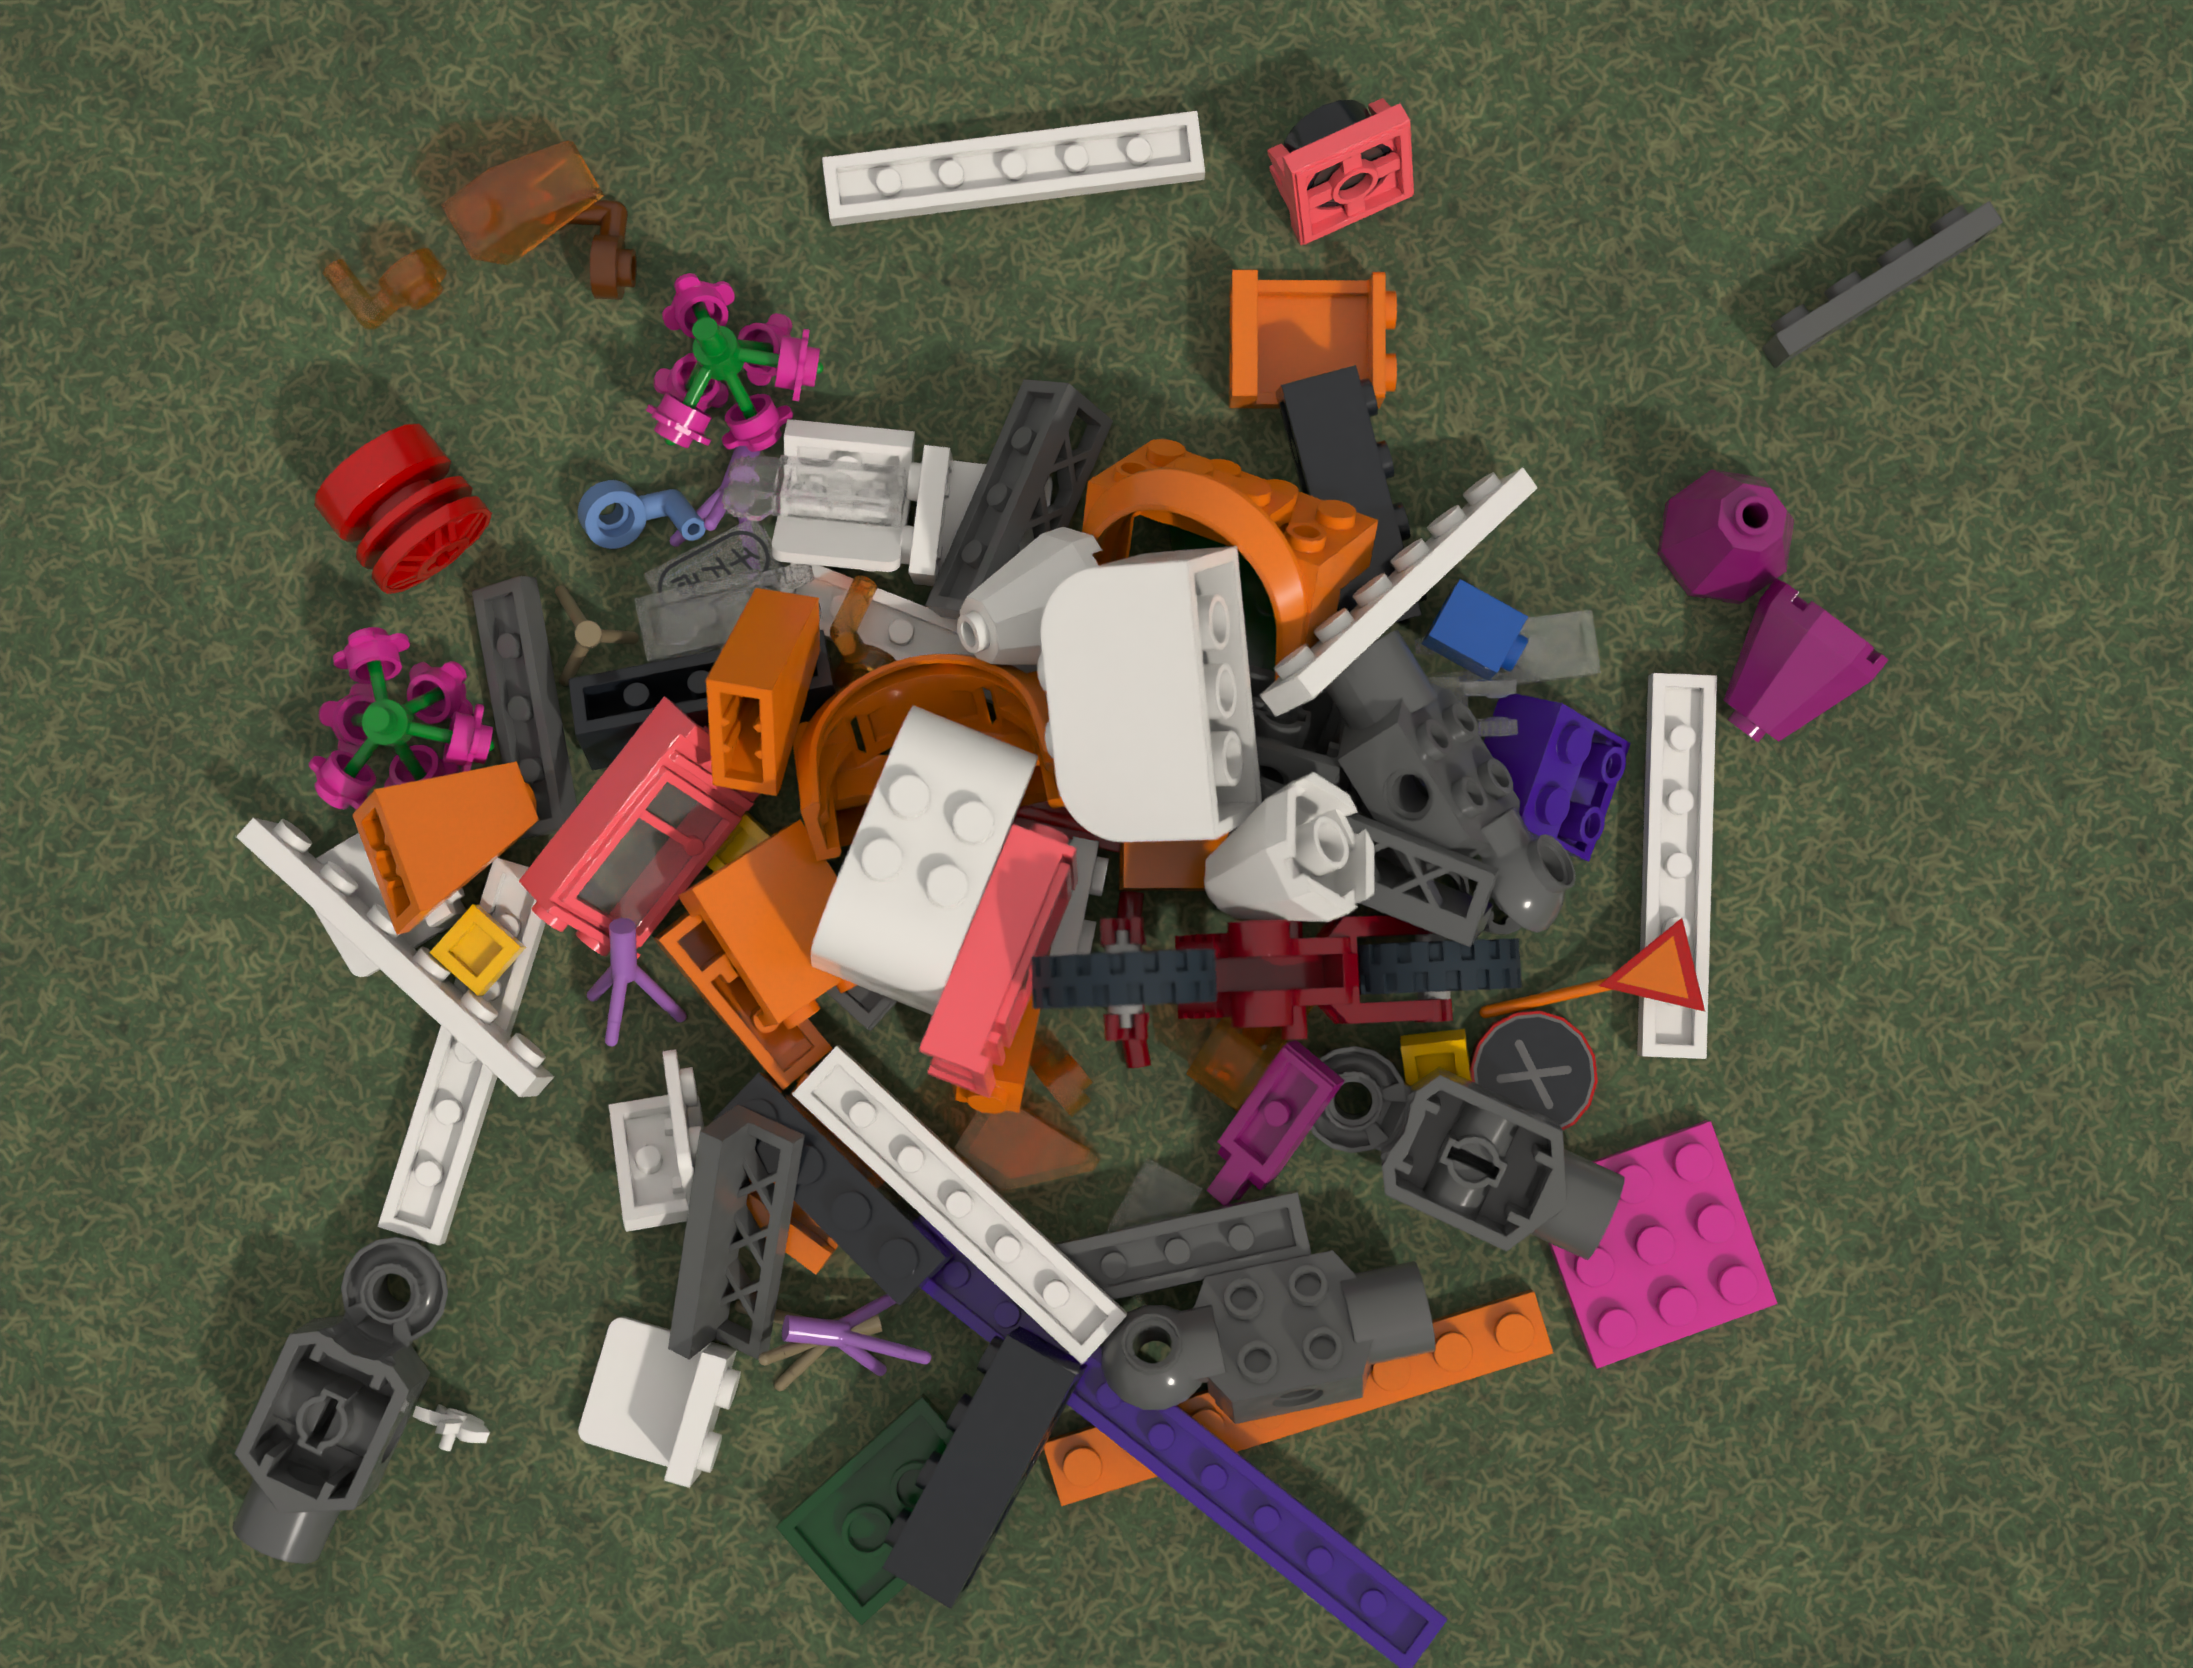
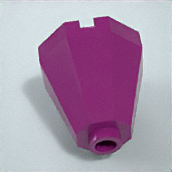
M1711 469L1665 503L1663 529L1657 554L1688 596L1705 599L1712 598L1723 600L1722 602L1741 604L1787 571L1794 519L1764 478Z
M1775 578L1759 599L1723 700L1735 709L1728 718V721L1758 743L1766 733L1778 742L1871 682L1888 662V659L1883 654L1875 651V648L1813 601L1809 604L1797 596L1799 592L1796 589Z

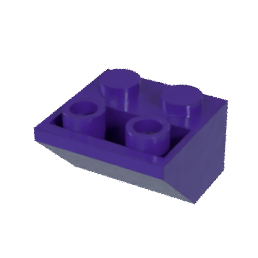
M1501 691L1483 742L1492 757L1499 760L1511 775L1513 790L1520 800V817L1534 838L1544 834L1550 835L1561 843L1568 855L1589 862L1596 841L1603 832L1605 815L1616 784L1624 773L1626 756L1631 743L1563 703Z

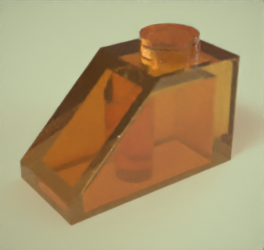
M567 140L487 169L442 203L441 206L473 260L508 265L527 254L601 199L604 194L574 142Z
M1316 1005L1306 1006L1307 1017ZM1231 1017L1222 1018L1186 1072V1075L1238 1112L1283 1046L1291 1040H1281V1026L1232 1028Z
M1023 1106L1020 1107L1019 1113L1006 1110L998 1114L977 1111L953 1149L989 1185L992 1186L994 1184L1003 1191L1094 1171L1101 1160L1099 1154Z

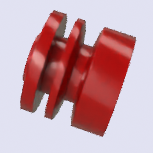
M419 423L406 424L387 431L363 445L338 465L324 480L315 494L314 506L341 539L346 542L362 540L357 547L356 559L363 567L373 569V581L381 591L387 594L403 592L424 582L446 568L482 535L490 524L492 516L490 509L479 497L471 496L473 488L462 476L445 478L449 472L451 460L429 432Z

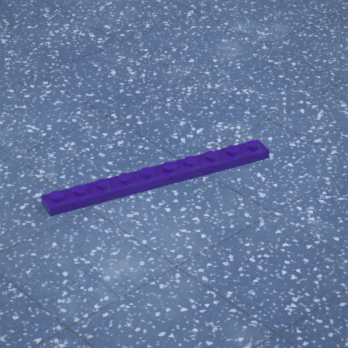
M922 1215L918 1217V1220L954 1255L922 1288L923 1291L989 1343L996 1335L1005 1339L1007 1334L1021 1326L1071 1355ZM1100 1345L1084 1362L1088 1366L1067 1405L1399 1668H1413L1446 1623L1447 1617L1178 1405L1166 1410H1143L1125 1403L1108 1386L1101 1369L1102 1346Z

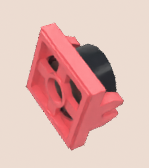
M1381 98L1368 104L1369 111L1365 105L1355 100H1338L1322 105L1307 114L1292 128L1284 144L1281 143L1267 150L1273 164L1269 166L1270 172L1283 200L1289 208L1291 226L1300 245H1306L1414 195L1410 119L1400 103L1391 107Z

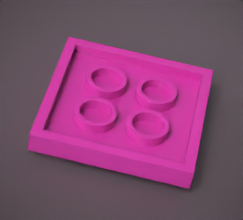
M1708 1120L1592 1161L1625 1177L1619 1202L1603 1238L1588 1260L1549 1243L1593 1367L1596 1369L1778 1304L1711 1121Z

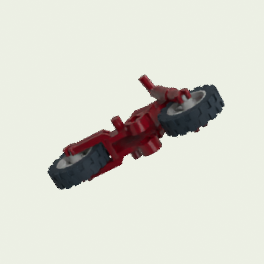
M1129 891L1119 892L1116 919H1100L1101 947H1106V953L1032 957L1033 1009L1108 1006V1014H1103L1105 1041L1121 1040L1127 1068H1140L1151 1065L1147 1043L1150 1012H1145V1005L1178 1004V1019L1231 1017L1232 1028L1281 1026V1040L1308 1039L1306 1006L1317 1005L1334 1024L1415 1021L1416 1023L1453 1021L1450 991L1522 988L1518 938L1475 940L1469 947L1453 940L1448 941L1446 937L1393 916L1338 917L1326 922L1314 938H1303L1302 921L1256 920L1227 922V933L1175 936V950L1143 951L1142 945H1147L1142 918L1144 893ZM1415 935V942L1357 945V937ZM1418 992V1000L1360 1003L1359 996L1365 994Z

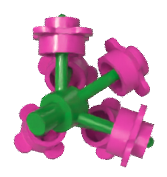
M692 273L680 276L674 283L675 297L672 304L663 310L662 319L669 329H681L685 335L695 339L693 353H689L679 359L671 370L662 368L657 371L653 385L657 392L665 395L658 408L650 404L646 408V411L658 420L654 431L665 437V443L669 446L678 444L688 449L693 439L709 446L711 439L706 437L704 432L712 417L704 411L710 407L720 408L726 404L729 391L727 386L721 383L722 380H725L737 403L725 415V421L730 431L722 437L724 447L726 449H734L738 446H746L752 452L762 451L771 447L780 439L782 434L780 427L787 423V419L791 420L793 418V412L787 405L776 408L771 397L767 394L749 396L738 373L743 367L747 371L748 379L758 386L768 385L771 378L776 376L775 387L794 390L792 401L799 402L801 385L814 387L816 374L823 372V364L818 361L820 348L808 346L809 329H803L802 339L791 337V320L786 315L778 313L772 314L767 323H753L744 326L739 332L737 339L734 333L725 327L728 321V309L726 306L730 305L735 298L731 285L725 281H719L715 284L700 281Z
M378 627L363 628L348 636V645L344 650L333 655V661L337 668L348 669L350 678L358 683L352 685L350 693L337 702H324L318 714L320 722L325 726L331 727L338 738V750L333 751L327 759L321 756H314L309 762V767L315 772L317 778L314 784L316 792L326 803L338 809H347L350 805L356 810L368 798V792L376 783V776L366 763L379 745L393 747L397 753L390 764V777L385 781L384 787L459 773V771H470L473 762L485 764L488 752L494 749V742L491 740L493 727L481 724L484 705L477 703L473 713V706L466 699V686L464 682L467 675L459 663L449 661L442 667H431L425 662L414 665L409 673L408 702L400 704L389 699L385 681L394 678L401 671L402 664L399 652L410 647L408 636L403 633L388 635L386 630ZM413 714L428 724L439 723L447 718H451L449 729L417 723L414 720ZM412 736L445 743L443 759H440L436 752L428 746L414 745L409 747L406 742Z

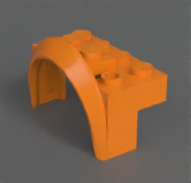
M1153 439L1088 481L1082 532L1093 535L1101 547L1102 551L1092 554L1099 566L1129 558L1134 517L1138 515L1179 527L1230 547L1237 546V549L1248 560L1260 577L1273 607L1276 621V665L1299 647L1307 644L1309 648H1312L1319 641L1314 634V630L1329 617L1337 613L1341 589L1370 567L1378 525L1377 519L1356 512L1355 507L1349 503L1339 500L1324 501L1299 492L1298 488L1288 481L1279 479L1266 480L1241 471V467L1232 461L1224 459L1210 460L1188 452L1181 443L1173 440ZM1275 671V681H1276L1280 676H1279V675L1277 674V672Z
M930 654L909 657L886 664L859 677L837 691L817 710L809 722L799 724L793 743L801 813L816 860L821 861L839 857L841 847L853 843L889 755L879 754L893 747L913 705L1038 755L1033 775L1020 807L1048 801L1049 806L1053 809L1065 806L1057 786L1054 758L1049 755L1046 747L1045 730L1049 721L1047 692L1041 687L1038 671L1025 673L1010 664H990L977 659L975 655ZM984 688L991 692L997 717L993 724L991 723ZM855 716L866 752L858 749L851 721Z

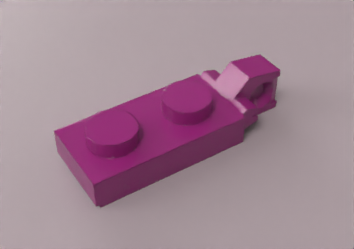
M1297 1040L1286 1043L1218 1140L1221 1147L1217 1154L1227 1162L1207 1191L1225 1206L1235 1199L1239 1201L1252 1184L1260 1191L1266 1188L1270 1181L1277 1178L1345 1080Z

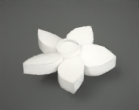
M438 1404L436 1411L416 1406L412 1416L422 1422L437 1426L435 1433L443 1434L438 1447L446 1451H451L456 1437L460 1441L468 1443H486L490 1433L484 1425L485 1422L457 1409H447L441 1404Z

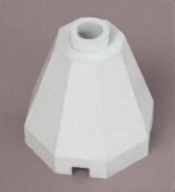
M1066 527L1042 533L970 593L960 609V617L957 621L958 635L965 649L970 653H974L977 659L990 664L1038 665V660L1042 653L1040 631L1045 606L1054 590L1065 579L1079 571L1099 566L1092 554L1102 551L1094 536Z
M1313 772L1290 782L1265 799L1206 859L1204 885L1210 900L1219 910L1235 919L1328 922L1353 911L1358 907L1355 904L1367 900L1374 894V843L1366 829L1358 835L1353 833L1345 817L1358 812L1350 795Z

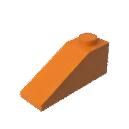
M686 911L653 938L690 985L782 1090L833 1049L809 1019L791 1029H787L783 1021L767 1027L762 1025L757 1015L763 1012L701 915L692 918L688 911Z

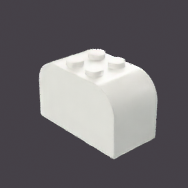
M1237 546L1140 554L1085 569L1065 579L1054 590L1043 612L1040 631L1042 653L1038 660V678L1041 687L1047 692L1049 721L1045 730L1046 747L1049 755L1054 758L1057 786L1070 814L1091 833L1117 842L1217 839L1240 826L1262 803Z
M913 705L895 740L826 905L811 948V966L933 1015L1003 849L1039 756Z

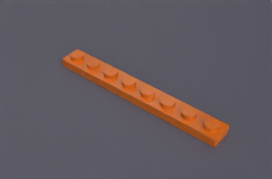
M1530 1289L1433 1319L1435 1352L1371 1365L1363 1398L1234 1424L1216 1405L1215 1399L1209 1394L1208 1390L1192 1394L1185 1402L1178 1404V1406L1238 1452L1553 1354V1350L1535 1292ZM1094 1425L1050 1438L1044 1446L1061 1506L1158 1477Z

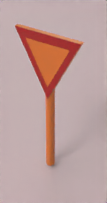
M1681 918L1608 978L1486 1005L1480 1008L1479 1013L1482 1018H1490L1610 990L1705 1012V1007L1683 918Z

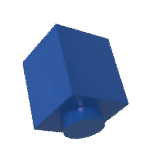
M1459 579L1450 590L1421 644L1489 681L1498 673L1500 667L1511 672L1529 641V638L1520 634L1528 616Z

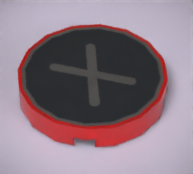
M1539 1010L1512 1013L1490 1024L1474 1044L1469 1061L1472 1082L1557 1120L1562 1131L1576 1124L1589 1108L1598 1082L1595 1055L1584 1034L1565 1018Z

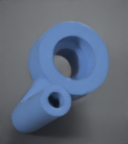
M608 480L597 483L588 489L578 506V519L590 539L603 548L616 549L632 543L642 533L646 520L665 516L669 517L682 536L689 541L698 540L704 535L706 530L702 518L684 495L675 489L638 496L626 483ZM616 503L615 510L611 514L600 515L605 507Z

